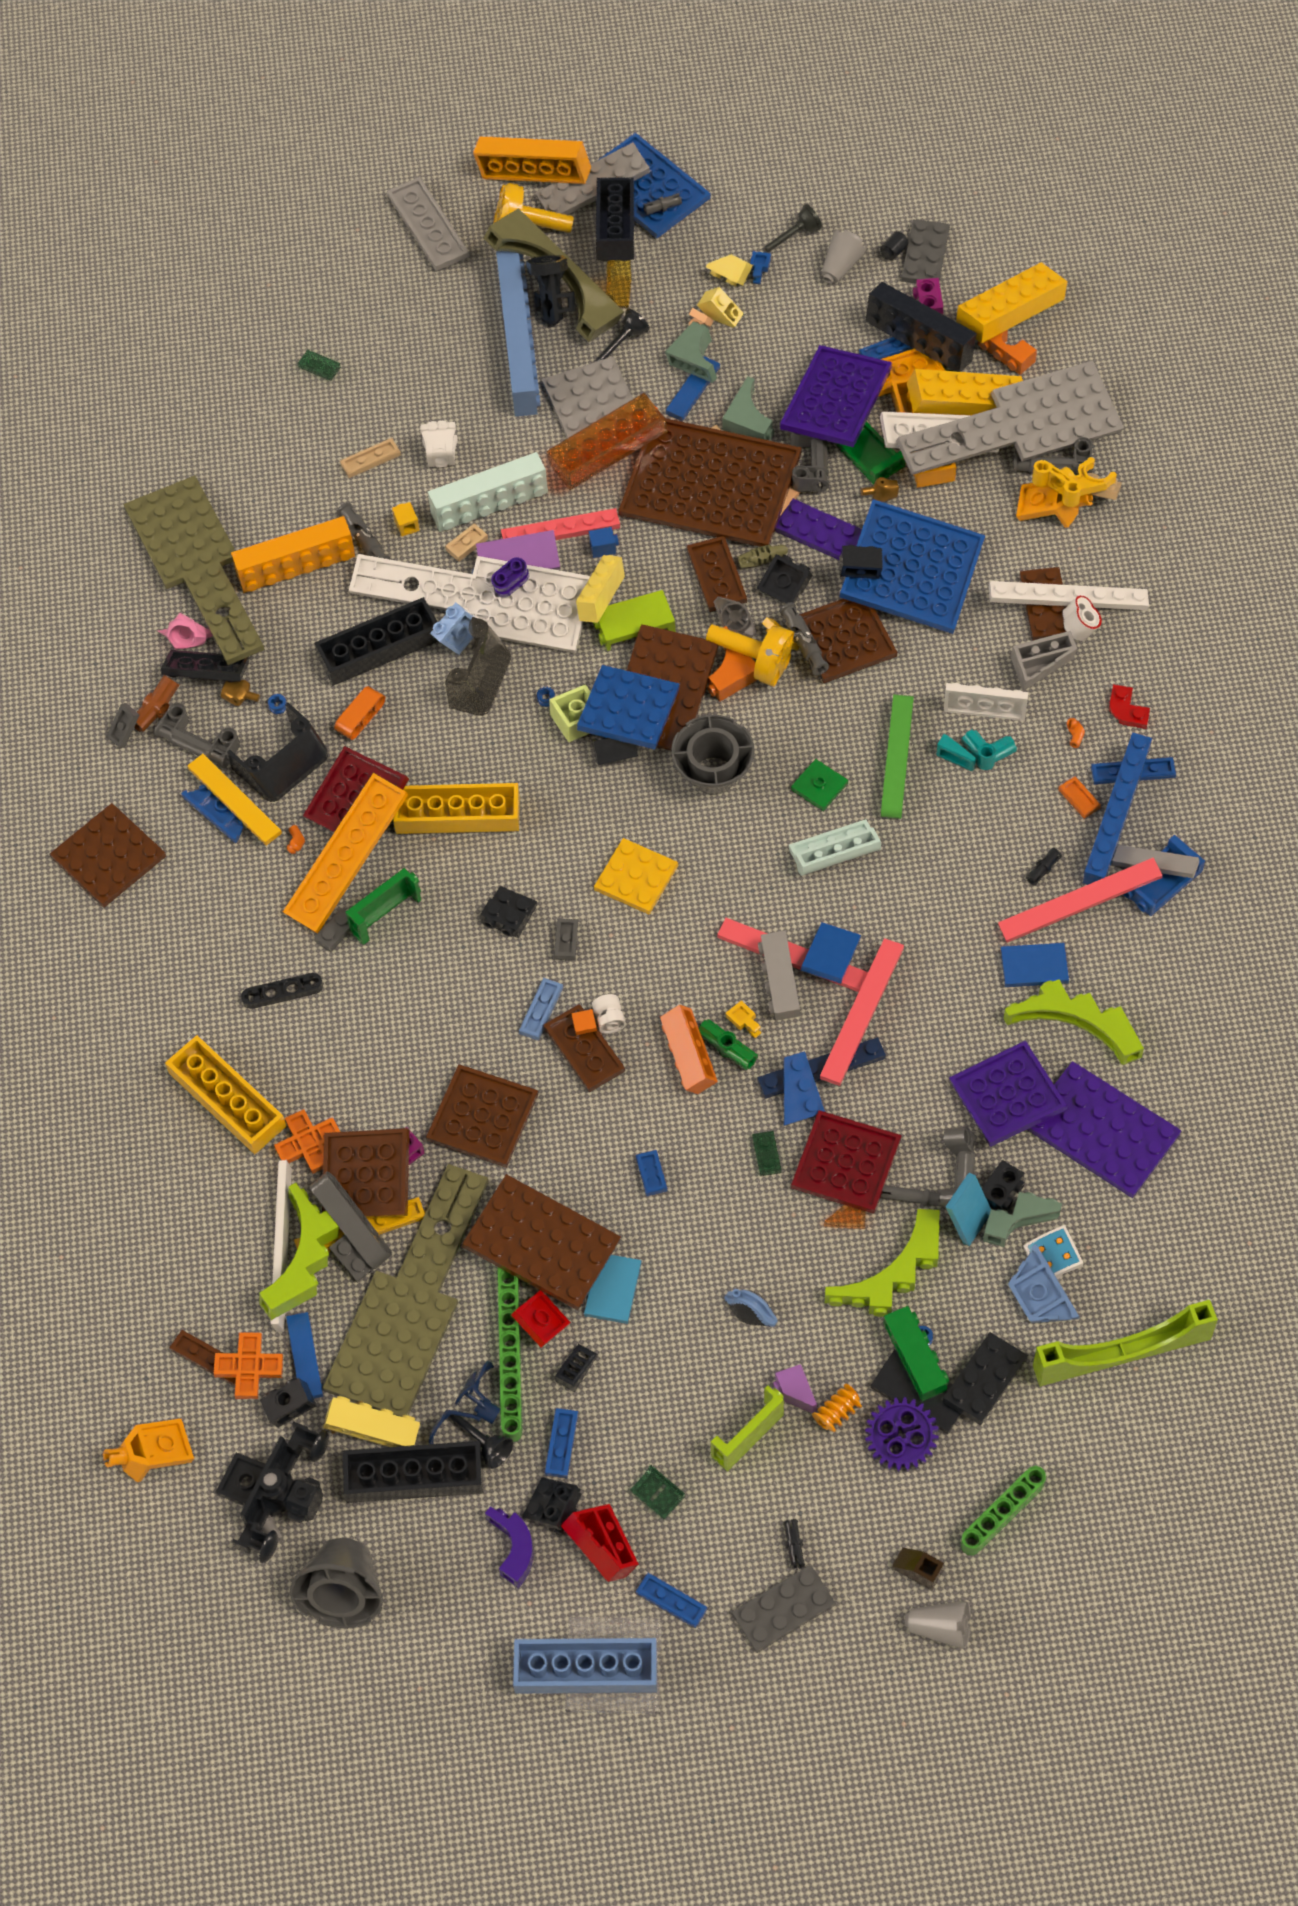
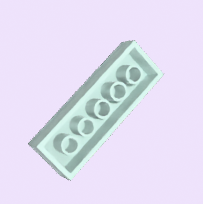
M532 453L427 491L431 515L439 532L450 530L460 524L469 523L474 519L488 516L493 512L504 510L515 504H520L526 500L548 493L546 469L538 453Z

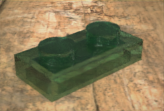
M308 349L298 362L299 368L329 381L333 380L341 368L339 362Z
M774 1130L752 1134L760 1177L781 1173Z

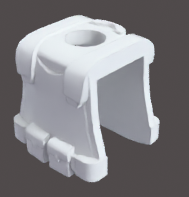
M433 421L420 425L428 467L436 466L437 468H442L448 465H455V449L458 443L457 435H454L456 431L455 422Z

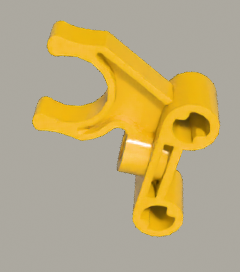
M1089 457L1079 465L1077 475H1074L1068 467L1058 469L1045 460H1039L1034 464L1032 483L1038 487L1048 485L1062 495V503L1065 506L1075 507L1079 504L1080 496L1107 490L1110 485L1116 482L1117 474L1110 472L1107 477L1102 479L1090 477L1087 471L1094 468L1095 459Z

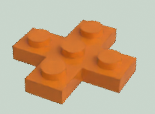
M304 1109L286 1117L285 1121L293 1136L274 1145L280 1159L291 1163L304 1157L312 1174L322 1170L324 1133L340 1132L334 1118L332 1117L313 1126Z
M239 1332L238 1353H215L214 1377L236 1378L235 1399H258L260 1378H282L283 1354H261L262 1333Z

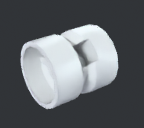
M603 995L592 1002L601 1033L611 1034L625 1027L626 1022L617 995Z

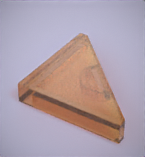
M844 1205L824 1221V1227L865 1229L866 1211Z

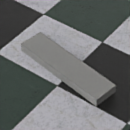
M1118 845L1112 860L1114 866L1129 868L1154 857L1161 873L1194 878L1199 865V857Z

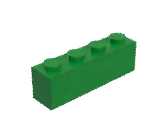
M909 1306L884 1315L883 1325L921 1401H925L946 1392L949 1378L945 1370L940 1369L938 1365L939 1358L935 1350H930L928 1336L918 1326L919 1319L915 1311L911 1312Z

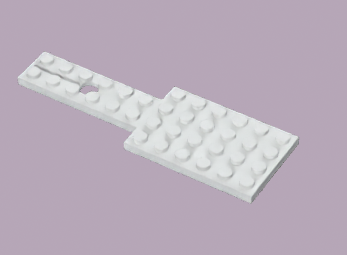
M358 554L349 592L351 594L407 604L424 597L430 608L447 610L448 607L453 606L456 602L484 623L483 627L476 634L478 636L576 653L584 622L579 621L576 600L591 576L527 565L529 571L528 581L510 596L500 597L494 590L491 578L508 561L477 556L473 574ZM410 578H415L419 581V586L414 591H407L404 588L405 581H408Z

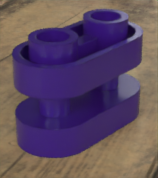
M519 557L512 558L492 575L491 581L498 596L508 597L528 581L529 571L526 562Z

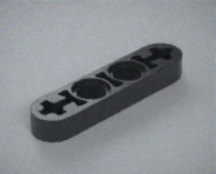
M308 973L249 987L242 992L241 999L246 1008L255 1009L317 994L323 988V981L319 974ZM313 980L316 982L314 987L311 986V981ZM303 982H304L305 989H303V988H302V985H301V983H303ZM289 985H297V991L292 993L287 991ZM271 989L278 991L275 997H268L266 993ZM260 992H262L264 999L260 998ZM250 995H253V1001H249Z

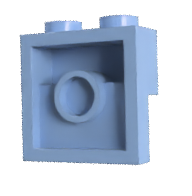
M455 602L453 606L447 608L446 614L441 621L434 624L430 634L440 643L460 655L483 627L484 623Z

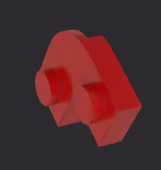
M1113 684L1109 712L1119 720V724L1147 729L1150 708L1130 705L1133 687Z

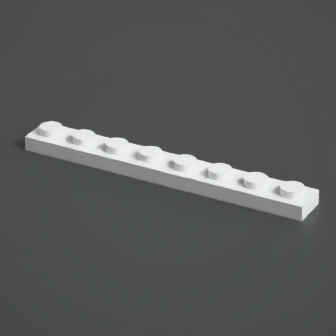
M990 581L989 583L990 602L1068 606L1077 596L1081 595L1087 597L1095 608L1148 610L1149 607L1147 589Z

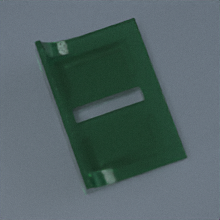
M651 1464L645 1474L630 1489L631 1493L663 1520L685 1498V1493ZM665 1485V1489L652 1502L650 1499Z

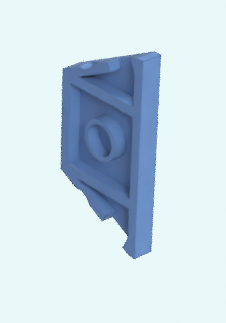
M1036 1244L1033 1245L1031 1253L1021 1263L1017 1274L1008 1283L1031 1323L1079 1319V1314Z

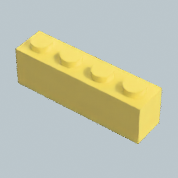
M613 555L602 556L576 600L579 621L599 622L625 577L622 557Z
M337 1396V1398L333 1397L330 1401L323 1428L387 1447L415 1445L420 1422L415 1421V1418L412 1416L393 1415L394 1412L391 1410H375L367 1403L360 1402L355 1404L351 1403L350 1399Z

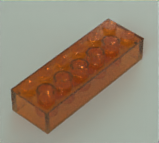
M642 393L547 450L549 465L567 488L572 490L668 432L666 419L648 396Z

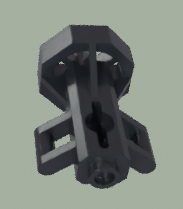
M545 255L527 260V272L533 275L539 284V290L534 291L536 311L542 313V320L548 321L549 325L558 324L560 320L564 319L563 313L576 311L574 291L561 292L560 281L564 272L568 270L567 258L563 255ZM567 297L568 307H562L561 298Z

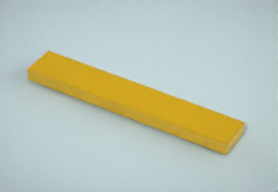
M204 754L187 765L188 769L266 846L282 834L281 829Z
M417 1197L408 1200V1216L367 1219L380 1235L423 1220L425 1212L420 1198ZM340 1228L338 1230V1238L324 1245L328 1252H330L329 1247L345 1235ZM300 1238L294 1239L297 1249L300 1243Z

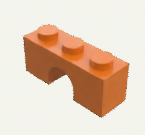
M1008 330L982 344L978 341L981 349L988 351L996 360L1003 362L1010 370L1015 371L1019 375L1036 362L1037 350L1023 339L1015 345L1005 343L1007 342Z

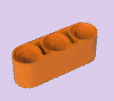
M366 686L337 719L334 725L335 731L350 740H354L382 708L386 700L385 695Z

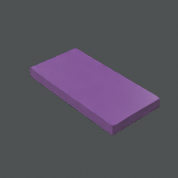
M554 530L476 544L477 554L480 557L503 561L519 557L526 562V565L554 570L561 569Z

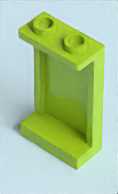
M663 590L608 605L599 622H593L595 630L599 629L600 632L598 634L601 645H605L607 651L611 650V644L637 637L641 624L660 629L666 628V630L676 632L675 619Z
M767 1385L764 1388L765 1406L728 1444L717 1435L710 1441L711 1457L727 1472L784 1416V1397L782 1393L776 1388L772 1389Z

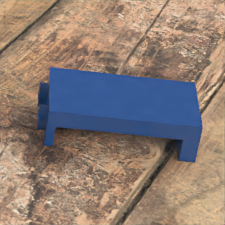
M1173 835L1169 839L1167 847L1161 852L1199 857V865L1194 876L1196 878L1203 872L1205 860L1176 835ZM1162 873L1161 879L1123 895L1135 902L1142 912L1152 916L1194 878Z

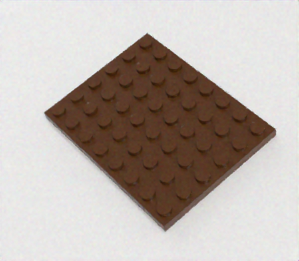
M653 415L618 513L620 516L714 537L725 536L727 540L762 547L771 544L792 482V471L798 465L802 448Z

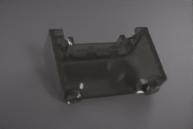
M472 617L468 629L469 633L474 637V644L472 646L473 657L468 669L454 668L449 672L445 686L449 708L477 716H484L491 710L510 664L511 654L510 650L485 620Z

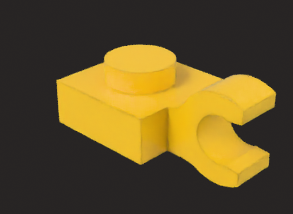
M742 1000L726 1012V1018L739 1030L746 1027L753 1038L761 1034L759 1030L761 1026L754 1021L756 1014Z

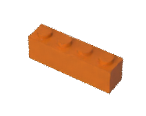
M679 1004L660 1017L662 1030L669 1041L668 1047L675 1058V1066L680 1072L682 1086L686 1091L699 1094L718 1081L692 1009Z

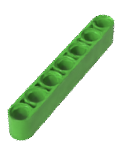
M893 694L881 817L901 819L914 696Z

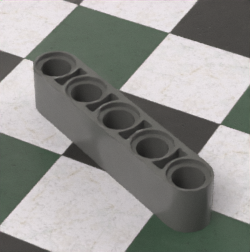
M326 1171L310 1185L311 1191L370 1267L376 1269L392 1256L391 1249L330 1172Z

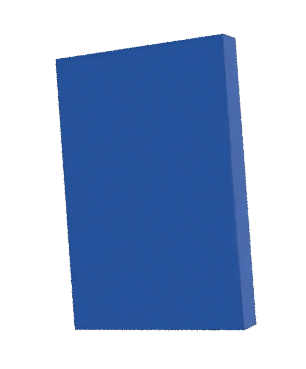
M821 922L804 959L801 971L841 984L861 940V935Z
M1064 943L1001 947L1005 987L1038 986L1047 981H1056L1060 979L1062 984H1069Z

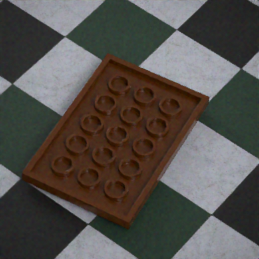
M641 624L627 671L679 683L678 694L657 744L658 748L672 751V743L677 732L679 733L686 726L687 722L698 716L708 677L710 676L719 646L703 638Z
M506 1174L462 1243V1247L578 1311L620 1242L621 1236Z

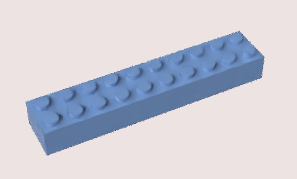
M496 251L515 417L538 414L537 406H541L540 395H537L539 394L526 277L522 275L525 274L524 260H521L523 259V254Z

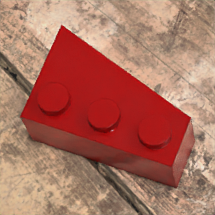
M610 1503L573 1512L561 1525L608 1582L626 1578L639 1565Z

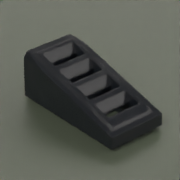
M578 1344L555 1375V1382L575 1392L598 1354ZM579 1352H582L585 1355L589 1356V1359L586 1360L583 1357L579 1356ZM577 1359L584 1363L583 1367L575 1363L574 1360ZM573 1366L580 1371L577 1373L571 1370L570 1367ZM566 1373L571 1374V1375L574 1376L575 1378H574V1379H571V1378L567 1377V1376H566Z

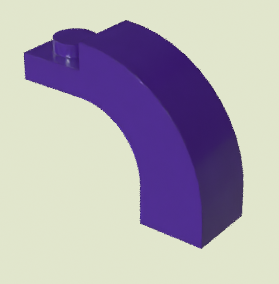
M490 1506L485 1512L486 1520L505 1533L512 1542L509 1556L499 1567L500 1576L519 1589L528 1577L533 1564L534 1550L529 1529L522 1518L515 1512L508 1519L509 1516L500 1508L495 1510Z

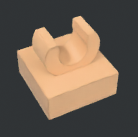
M694 308L689 313L693 317L689 325L694 321L711 327L714 321Z

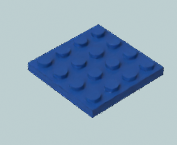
M602 665L578 721L577 730L656 749L678 694L679 683Z

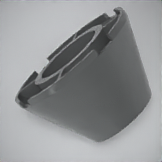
M704 715L690 720L679 733L677 732L672 743V760L678 772L698 790L710 795L721 794L729 790L747 773L754 759V743L748 730L734 722V719L723 715ZM708 758H719L727 762L720 767L713 768L700 764L701 761Z
M335 1538L327 1541L294 1577L290 1587V1597L294 1606L304 1616L307 1617L309 1614L319 1619V1624L329 1627L356 1628L371 1623L373 1617L381 1613L383 1606V1595L371 1553L365 1545L349 1538Z

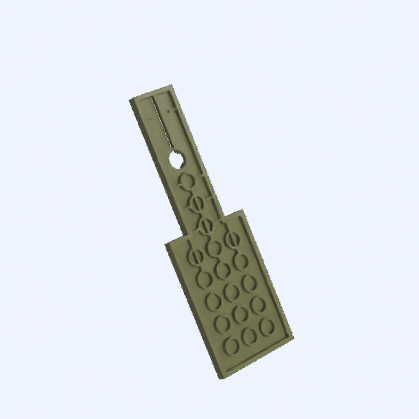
M191 476L123 504L165 588L169 589L185 582L227 665L264 651L261 639L222 566L233 562L231 552H234L235 549L196 476ZM221 607H228L230 609L229 615L225 617L216 614V611Z
M451 1164L447 1165L397 1277L376 1270L325 1381L323 1391L336 1396L346 1397L355 1403L362 1401L371 1405L372 1409L391 1410L394 1412L393 1415L396 1416L409 1415L458 1304V1299L439 1292L489 1182L488 1177ZM440 1221H447L451 1224V1231L443 1235L437 1234L434 1228Z

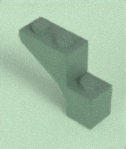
M1019 1192L1013 1215L1008 1214L1004 1210L995 1211L991 1209L983 1242L1005 1247L1009 1235L1015 1229L1057 1220L1060 1216L1062 1203L1053 1198L1044 1199L1037 1197L1031 1192Z

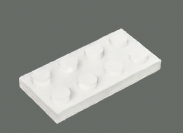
M946 683L944 712L1025 721L1028 692L985 688L978 685L967 686L959 683Z

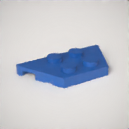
M205 785L199 786L200 789L191 792L185 790L181 793L182 798L235 844L238 842L245 825Z

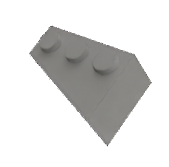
M1071 631L1013 646L1010 657L1023 691L1074 659L1077 646Z

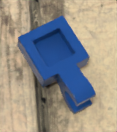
M752 252L750 264L753 265L751 270L753 271L754 284H761L762 272H768L771 253Z

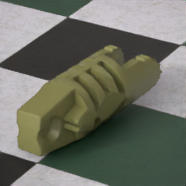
M769 544L751 549L737 556L739 567H757L771 563L776 554L781 557L783 554L786 555L788 548L783 544L774 546Z

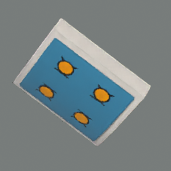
M1065 1225L1051 1230L1023 1245L1027 1256H1029L1032 1251L1031 1248L1036 1244L1057 1279L1062 1278L1064 1273L1083 1267V1261Z

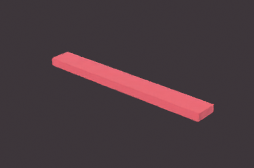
M1153 857L1000 921L998 926L1006 943L1161 879L1162 873Z
M725 918L717 938L760 954L758 943L762 942L761 935L768 933ZM788 942L792 967L801 970L809 949ZM849 965L841 984L831 980L828 981L859 992L868 972Z
M884 938L820 1074L821 1080L838 1086L841 1085L903 952V944Z

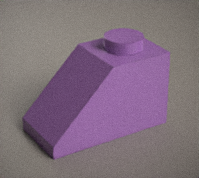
M801 1364L775 1373L773 1387L782 1393L784 1402L810 1413L817 1412V1403Z

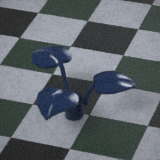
M486 1361L478 1374L474 1371L464 1384V1388L459 1392L455 1401V1405L458 1406L465 1395L477 1404L474 1409L477 1415L446 1409L430 1433L429 1444H433L436 1431L450 1415L473 1418L477 1421H480L482 1418L493 1424L501 1408L491 1403L478 1390L480 1379L487 1371L494 1368L492 1362ZM473 1391L481 1398L480 1401L472 1396Z

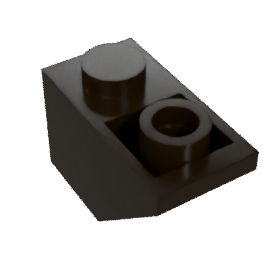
M902 1547L891 1568L932 1591L943 1573L945 1563L924 1551Z

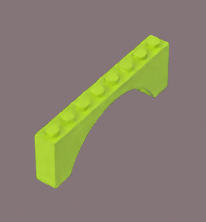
M1209 1299L1188 1305L1168 1320L1124 1338L1090 1345H1069L1056 1341L1036 1347L1033 1369L1039 1386H1045L1211 1340L1218 1319Z

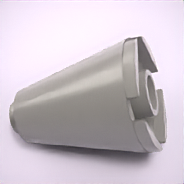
M836 229L832 235L821 272L823 280L829 284L837 283L867 251V245L864 247L861 244L863 240L848 230H844L842 233L838 232L840 229Z
M958 1601L912 1608L910 1613L905 1615V1627L909 1628L910 1633L960 1649L966 1648L971 1628L968 1627V1619H971L970 1604L967 1601Z

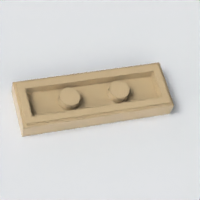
M390 438L340 460V464L348 478H351L401 456V453L394 440Z

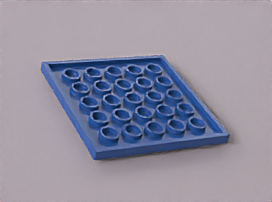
M873 499L857 546L882 548L883 569L880 579L845 577L839 597L953 634L986 535Z

